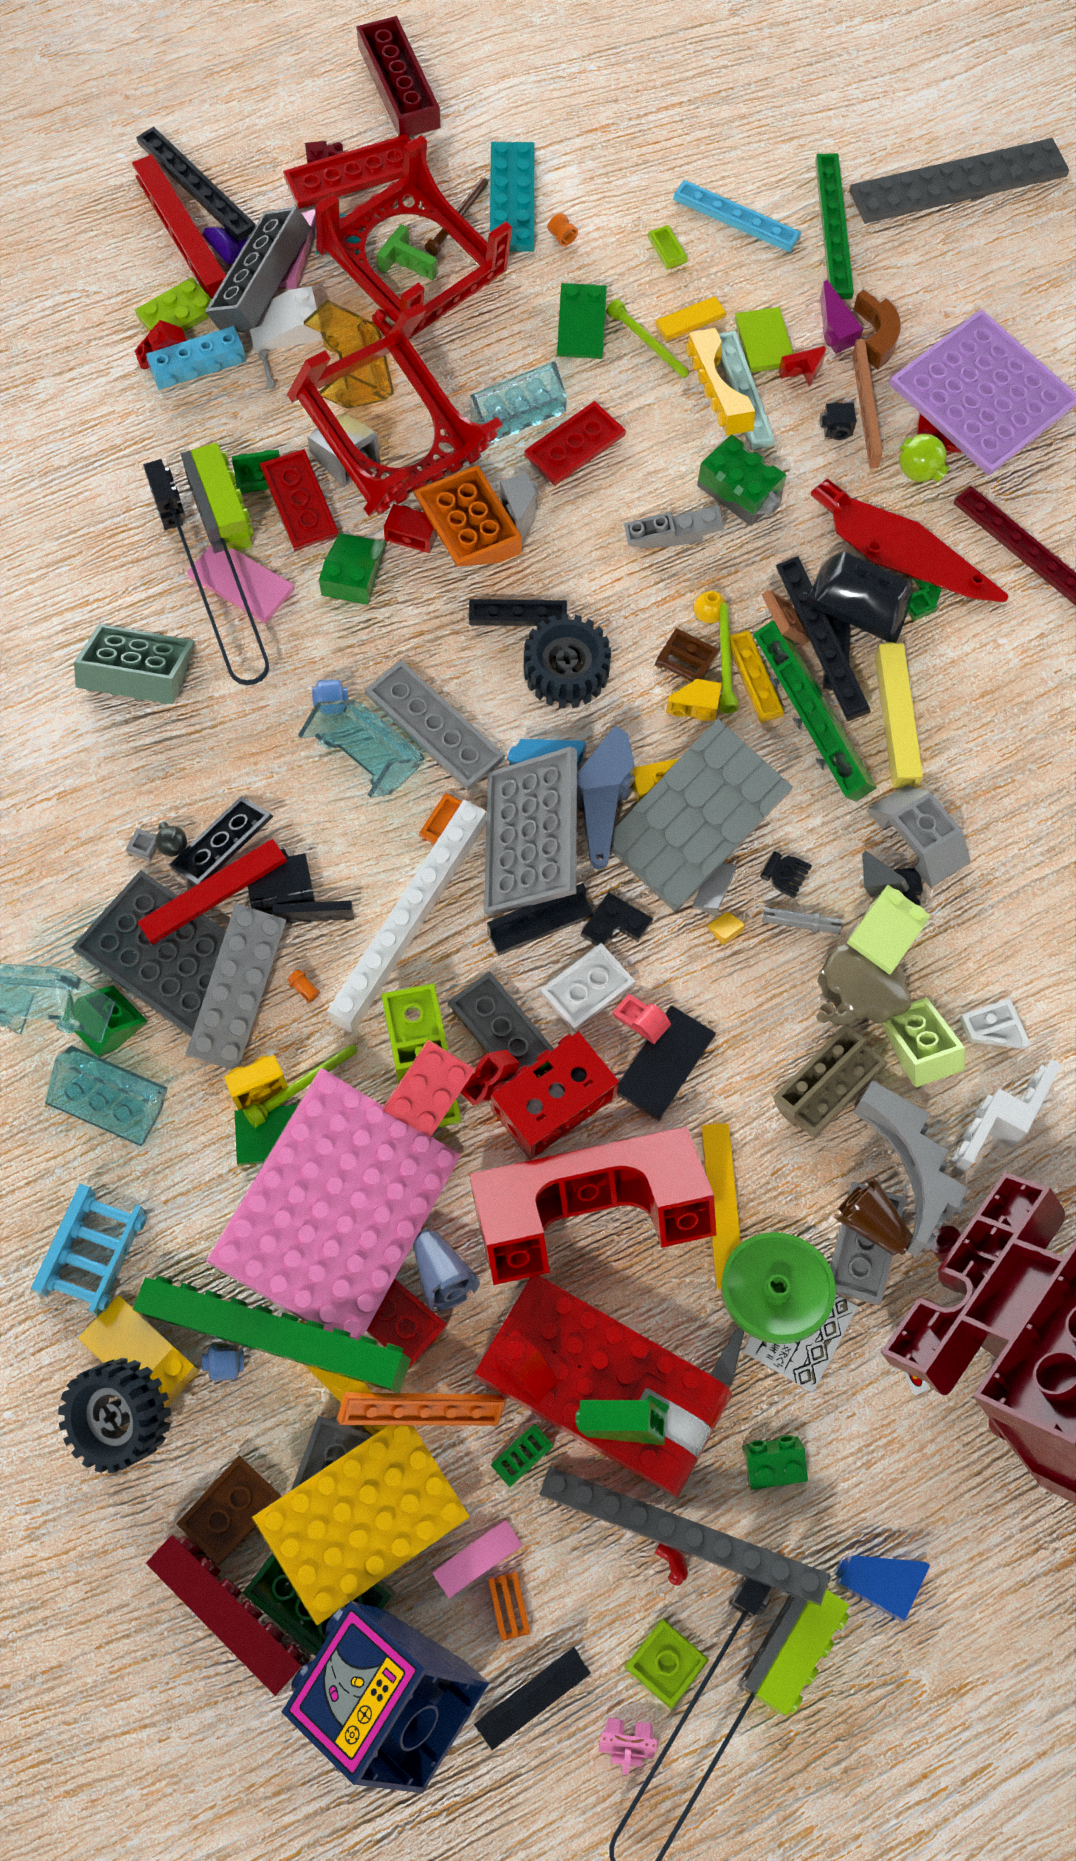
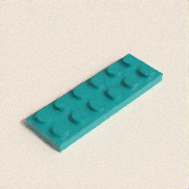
M491 142L490 232L507 221L512 227L509 251L534 252V142Z

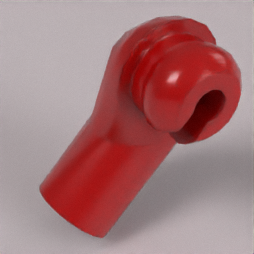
M377 309L375 314L372 315V322L386 337L393 327L385 320L387 313L382 309Z
M659 1543L654 1553L669 1562L671 1572L668 1575V1580L671 1584L680 1586L683 1580H686L688 1577L685 1557L678 1550Z

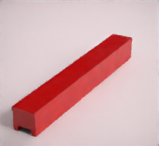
M152 153L149 156L132 162L138 174L135 175L137 182L201 288L213 299L226 277L224 271Z

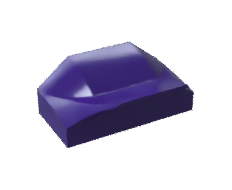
M218 227L205 228L202 235L227 264L235 262L249 238L248 236L239 242L225 228Z

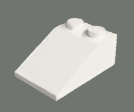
M312 287L291 289L271 299L268 307L262 313L257 326L254 329H250L255 352L322 341L320 321Z

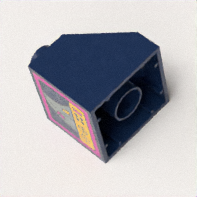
M350 1601L347 1606L339 1609L329 1620L325 1630L327 1639L314 1660L305 1664L296 1673L291 1684L293 1694L283 1708L282 1713L353 1785L423 1794L488 1687L489 1682L466 1661L386 1610Z

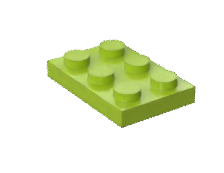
M191 277L136 308L135 312L136 316L149 331L159 320L182 327L183 332L209 318L205 311L212 299Z

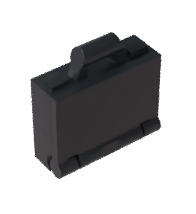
M284 847L279 848L286 857L287 862L247 886L252 909L272 915V905L315 902L306 853L288 856Z

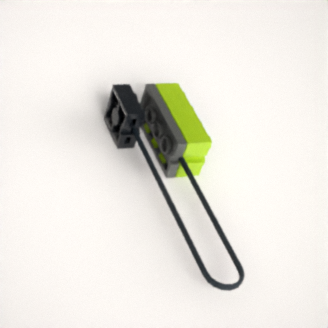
M213 443L193 449L191 452L189 450L180 454L188 484L213 552L215 554L223 550L225 551L265 661V668L262 674L250 680L240 679L231 669L181 528L183 525L181 515L185 513L178 489L173 482L174 479L170 467L165 468L162 459L143 464L164 530L178 528L230 676L234 681L242 685H254L261 682L269 671L268 657L228 549L232 548L240 551L252 547L250 537L254 536L250 524L251 520L248 510L243 505L240 489H237L233 470L229 468L230 464L226 451L221 452L218 443Z
M745 1576L741 1579L727 1604L742 1613L616 1829L609 1845V1858L611 1861H616L614 1846L617 1838L746 1617H753L764 1613L771 1601V1598L767 1595L773 1587ZM826 1590L821 1606L791 1594L788 1596L737 1685L750 1694L749 1698L655 1861H662L753 1699L756 1698L779 1715L788 1716L790 1712L794 1714L803 1700V1696L800 1693L804 1685L808 1684L810 1686L819 1671L815 1667L822 1656L824 1658L827 1657L834 1645L831 1637L837 1629L842 1630L850 1616L846 1612L849 1607L848 1603L829 1590Z

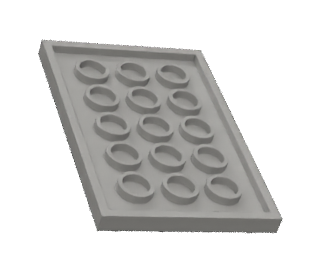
M570 746L488 772L485 914L493 916L528 905H535L576 894L577 750Z

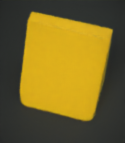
M727 911L710 923L707 928L725 946L744 931L745 925Z

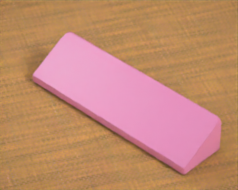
M315 210L301 213L311 226V230L278 287L298 288L315 233Z

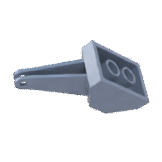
M616 725L577 773V809L583 812L590 863L597 870H602L608 865L616 808L622 799L626 801L633 791L631 786L635 779V776H633L634 761L628 733Z

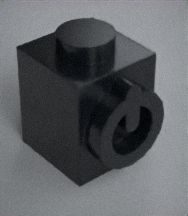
M835 402L825 405L824 413L820 414L819 419L820 428H824L825 437L844 440L853 436L857 422L854 403Z

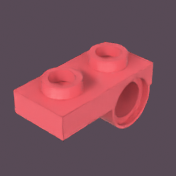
M628 994L612 1012L615 1019L653 1044L671 1025L666 1014L652 1003L646 1005L631 994Z

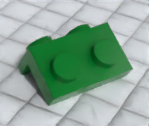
M265 450L250 454L244 453L231 457L237 489H240L241 494L269 490L261 471L260 463L280 457L279 450Z
M784 1435L776 1440H753L749 1444L742 1445V1452L746 1458L748 1485L751 1490L808 1481L805 1448L799 1437Z

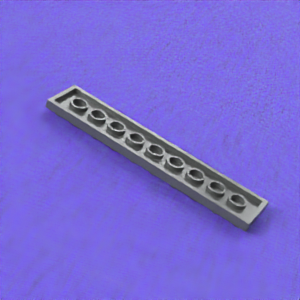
M1049 138L851 184L849 192L864 224L1067 177L1069 168L1054 139Z

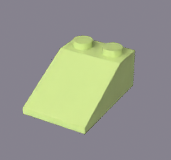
M887 885L870 906L846 943L890 975L931 915L926 913L921 906L915 905L907 899L899 890Z
M927 997L911 1002L910 1009L905 1014L892 1017L887 1022L882 1023L904 1072L915 1087L965 1071V1047Z

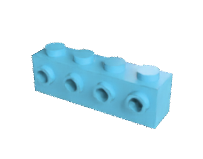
M234 326L146 354L149 368L158 390L246 362L243 345Z

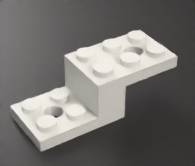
M1051 1059L1046 1066L1040 1065L1026 1086L1029 1089L1025 1096L1022 1095L1020 1099L999 1088L993 1096L988 1094L974 1114L975 1120L972 1125L968 1126L963 1135V1143L957 1148L951 1159V1162L955 1163L951 1172L961 1177L974 1163L988 1134L1014 1147L1028 1133L1062 1064Z

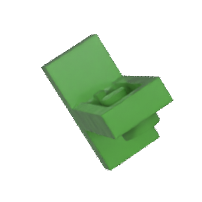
M400 224L376 254L378 270L385 274L396 262L400 266L407 267L417 272L420 276H425L431 280H434L438 275L437 258L410 246L408 227Z

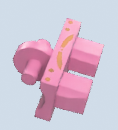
M608 1718L605 1730L601 1734L599 1752L612 1754L611 1763L622 1765V1775H629L630 1766L642 1767V1758L654 1759V1754L657 1750V1740L653 1739L651 1723H636L634 1736L623 1735V1720Z

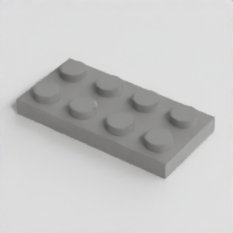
M852 1182L849 1194L858 1186L862 1190L867 1186ZM884 1191L902 1218L906 1198ZM843 1224L840 1225L830 1264L835 1279L836 1293L879 1306L882 1302L893 1255Z

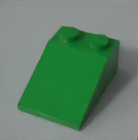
M561 283L557 356L602 359L607 285Z
M339 533L325 558L319 577L321 596L369 605L386 542Z

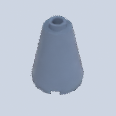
M421 1231L413 1243V1249L426 1303L432 1311L433 1307H437L438 1311L451 1309L466 1301L465 1294L470 1290L473 1293L477 1291L480 1285L479 1279L437 1231Z

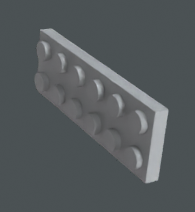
M402 660L397 662L365 689V695L466 790L469 791L488 772H491L505 760V755Z
M235 903L185 1056L230 1070L240 1066L286 919Z

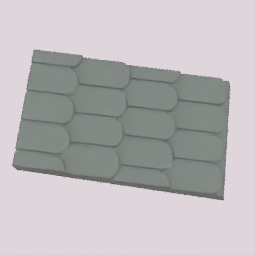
M717 719L613 829L610 851L676 913L792 791L793 786L746 745L731 729L727 728L720 719Z

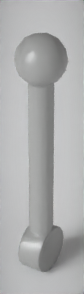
M260 350L259 358L263 361L268 380L266 386L269 389H273L275 382L272 380L267 362L268 352Z

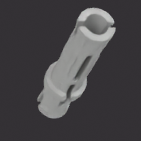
M765 906L762 923L810 929L812 933L822 931L840 935L843 918L820 916V913L814 912L813 915Z

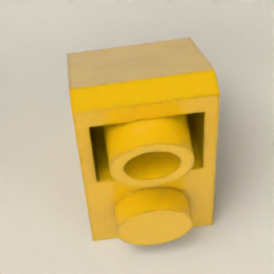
M700 679L694 680L668 697L666 713L676 717H693L700 721H715L722 683Z

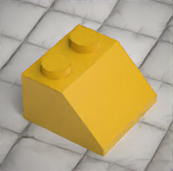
M275 1055L259 1057L254 1061V1064L247 1067H236L230 1070L228 1075L224 1076L231 1097L238 1110H244L253 1103L256 1105L266 1102L288 1087Z

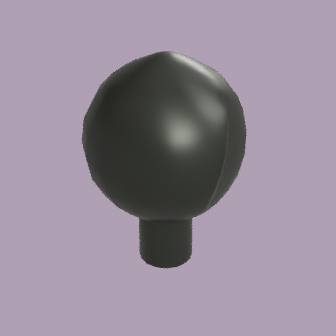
M166 822L160 823L158 826L159 832L155 838L157 849L165 856L174 857L180 855L187 846L185 832L177 826H169Z

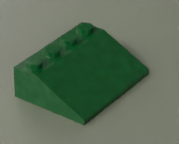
M272 1553L242 1594L316 1657L327 1639L325 1630L333 1615L318 1625L314 1623ZM380 1580L352 1601L385 1610L397 1595V1592L383 1580Z

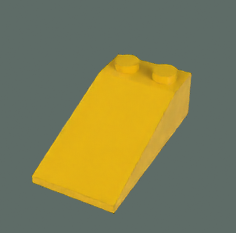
M119 1295L109 1304L107 1310L103 1311L78 1337L103 1363L113 1359L128 1358V1363L133 1360L141 1362L139 1370L145 1367L150 1368L153 1371L150 1378L152 1380L159 1378L162 1382V1385L158 1387L160 1393L167 1392L169 1400L163 1402L164 1408L200 1372L141 1315L133 1311V1308Z

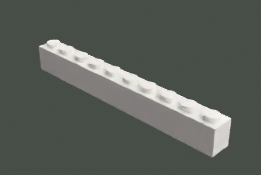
M463 800L328 1008L327 1013L330 1022L353 1034L485 828V810Z

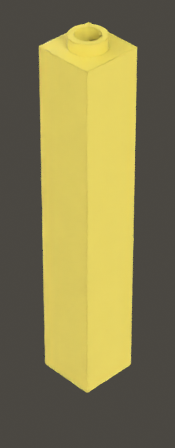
M887 642L879 644L875 655L892 787L893 789H898L909 785L918 788L923 774L904 643L895 644Z

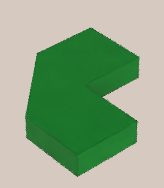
M912 577L920 591L913 593L908 610L909 615L915 621L935 612L942 588Z

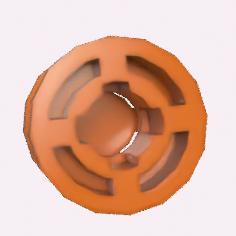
M558 213L552 217L547 225L548 231L553 236H556V240L561 246L571 244L578 235L577 228L569 223V219L563 213Z

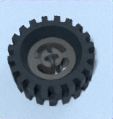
M562 614L561 620H557L554 615L549 617L548 624H545L542 620L537 624V631L535 629L530 631L529 639H526L524 644L525 681L528 680L530 691L535 689V697L539 700L545 696L546 704L552 706L554 701L559 702V708H565L566 703H571L572 708L579 707V701L583 700L586 705L591 702L592 695L597 698L601 694V687L605 689L607 679L609 678L611 647H609L608 637H603L602 628L598 626L596 629H593L594 622L587 619L586 623L581 622L582 616L576 614L574 620L568 619V614ZM555 657L556 671L549 664ZM577 657H578V658L583 662V664H584V667H583L580 671H578V672H577V667H578V659H577Z
M128 1358L107 1361L78 1374L77 1378L67 1384L69 1390L62 1393L60 1399L65 1401L66 1404L59 1406L58 1415H63L65 1419L59 1422L60 1431H67L68 1436L63 1438L66 1446L71 1443L73 1444L75 1449L71 1454L76 1459L81 1456L84 1457L82 1465L89 1468L95 1465L96 1472L102 1473L108 1470V1473H115L152 1455L158 1450L157 1447L164 1443L166 1437L162 1434L169 1431L171 1424L165 1422L164 1419L171 1416V1407L164 1408L163 1402L169 1400L167 1392L161 1394L158 1389L162 1385L160 1379L152 1380L150 1378L153 1373L150 1368L145 1367L139 1370L141 1362L133 1360L128 1363ZM111 1395H114L119 1398L109 1403ZM130 1422L129 1428H128L127 1431L122 1430L121 1428H119V1427H121V1426H123V1425H125V1424H127V1423Z

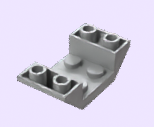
M906 785L868 808L867 811L882 829L892 824L920 858L915 869L930 888L970 864L971 860L962 829L930 791Z

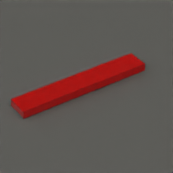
M272 838L142 918L137 923L153 945L286 863L287 859Z

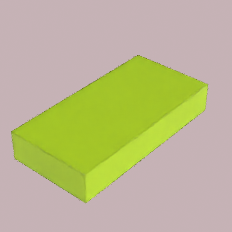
M669 225L648 231V238L666 269L687 263V255Z

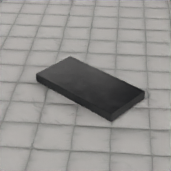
M670 1005L665 1013L671 1025L655 1044L648 1040L619 1081L617 1091L618 1096L660 1121L716 1035V1032Z

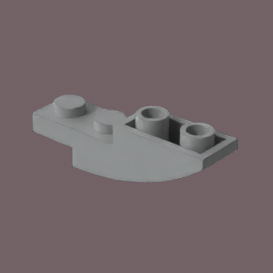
M719 505L672 516L670 511L624 523L628 545L646 548L695 543L702 541V535L724 530Z

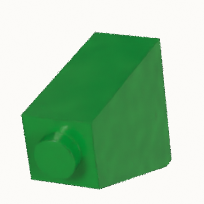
M580 1400V1409L576 1412L575 1420L578 1431L586 1437L665 1445L666 1414L650 1400Z

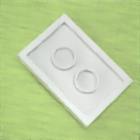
M600 943L541 988L540 994L572 1031L575 1032L634 986L635 980L606 947Z

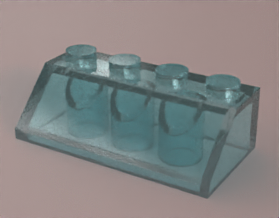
M553 361L471 394V421L477 424H485L498 417L503 425L497 432L498 436L491 441L493 443L497 442L500 438L516 434L522 429L538 425L544 420L560 416L566 412L567 396L556 362Z
M71 1045L55 1058L45 1104L142 1146L162 1111L168 1087Z

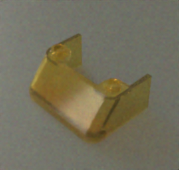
M328 299L303 321L305 326L322 333L325 348L330 352L338 354L340 359L382 339L380 330L373 322ZM386 355L326 385L319 393L323 398L348 409L386 401L394 394Z

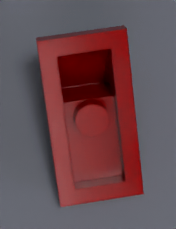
M825 346L782 356L778 371L781 379L803 374L810 387L823 365L826 353Z

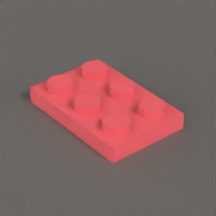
M427 1040L384 1105L383 1111L431 1137L475 1069L432 1041Z

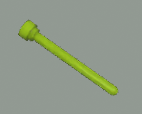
M615 299L608 305L606 313L613 320H621L681 377L685 378L689 375V371L627 314L624 303L619 299Z
M721 603L719 625L723 694L719 698L718 710L721 713H734L738 711V698L735 697L732 690L729 607L727 603Z
M349 1045L263 1104H251L243 1110L245 1116L253 1127H258L265 1122V1118L268 1117L270 1111L309 1086L321 1068L330 1072L355 1055L358 1050L357 1047Z

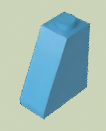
M520 739L516 747H511L507 760H509L510 766L571 746L577 750L578 769L585 755L586 742L582 740Z

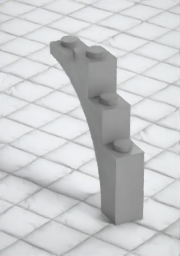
M872 1080L853 1113L872 1125L888 1141L900 1157L909 1175L915 1197L916 1218L913 1238L910 1241L907 1252L917 1257L923 1248L928 1251L936 1238L932 1234L934 1228L939 1230L945 1219L949 1221L954 1213L960 1214L968 1201L964 1198L968 1187L943 1173L948 1165V1162L944 1159L949 1150L924 1136L929 1128V1125L925 1122L930 1113Z

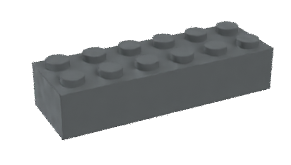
M297 207L263 212L205 311L219 330L232 326L235 327V330L254 329L259 323L262 313L268 307L270 299L278 290V285L287 274L289 266L297 257V252L306 241L307 235L311 230V226Z

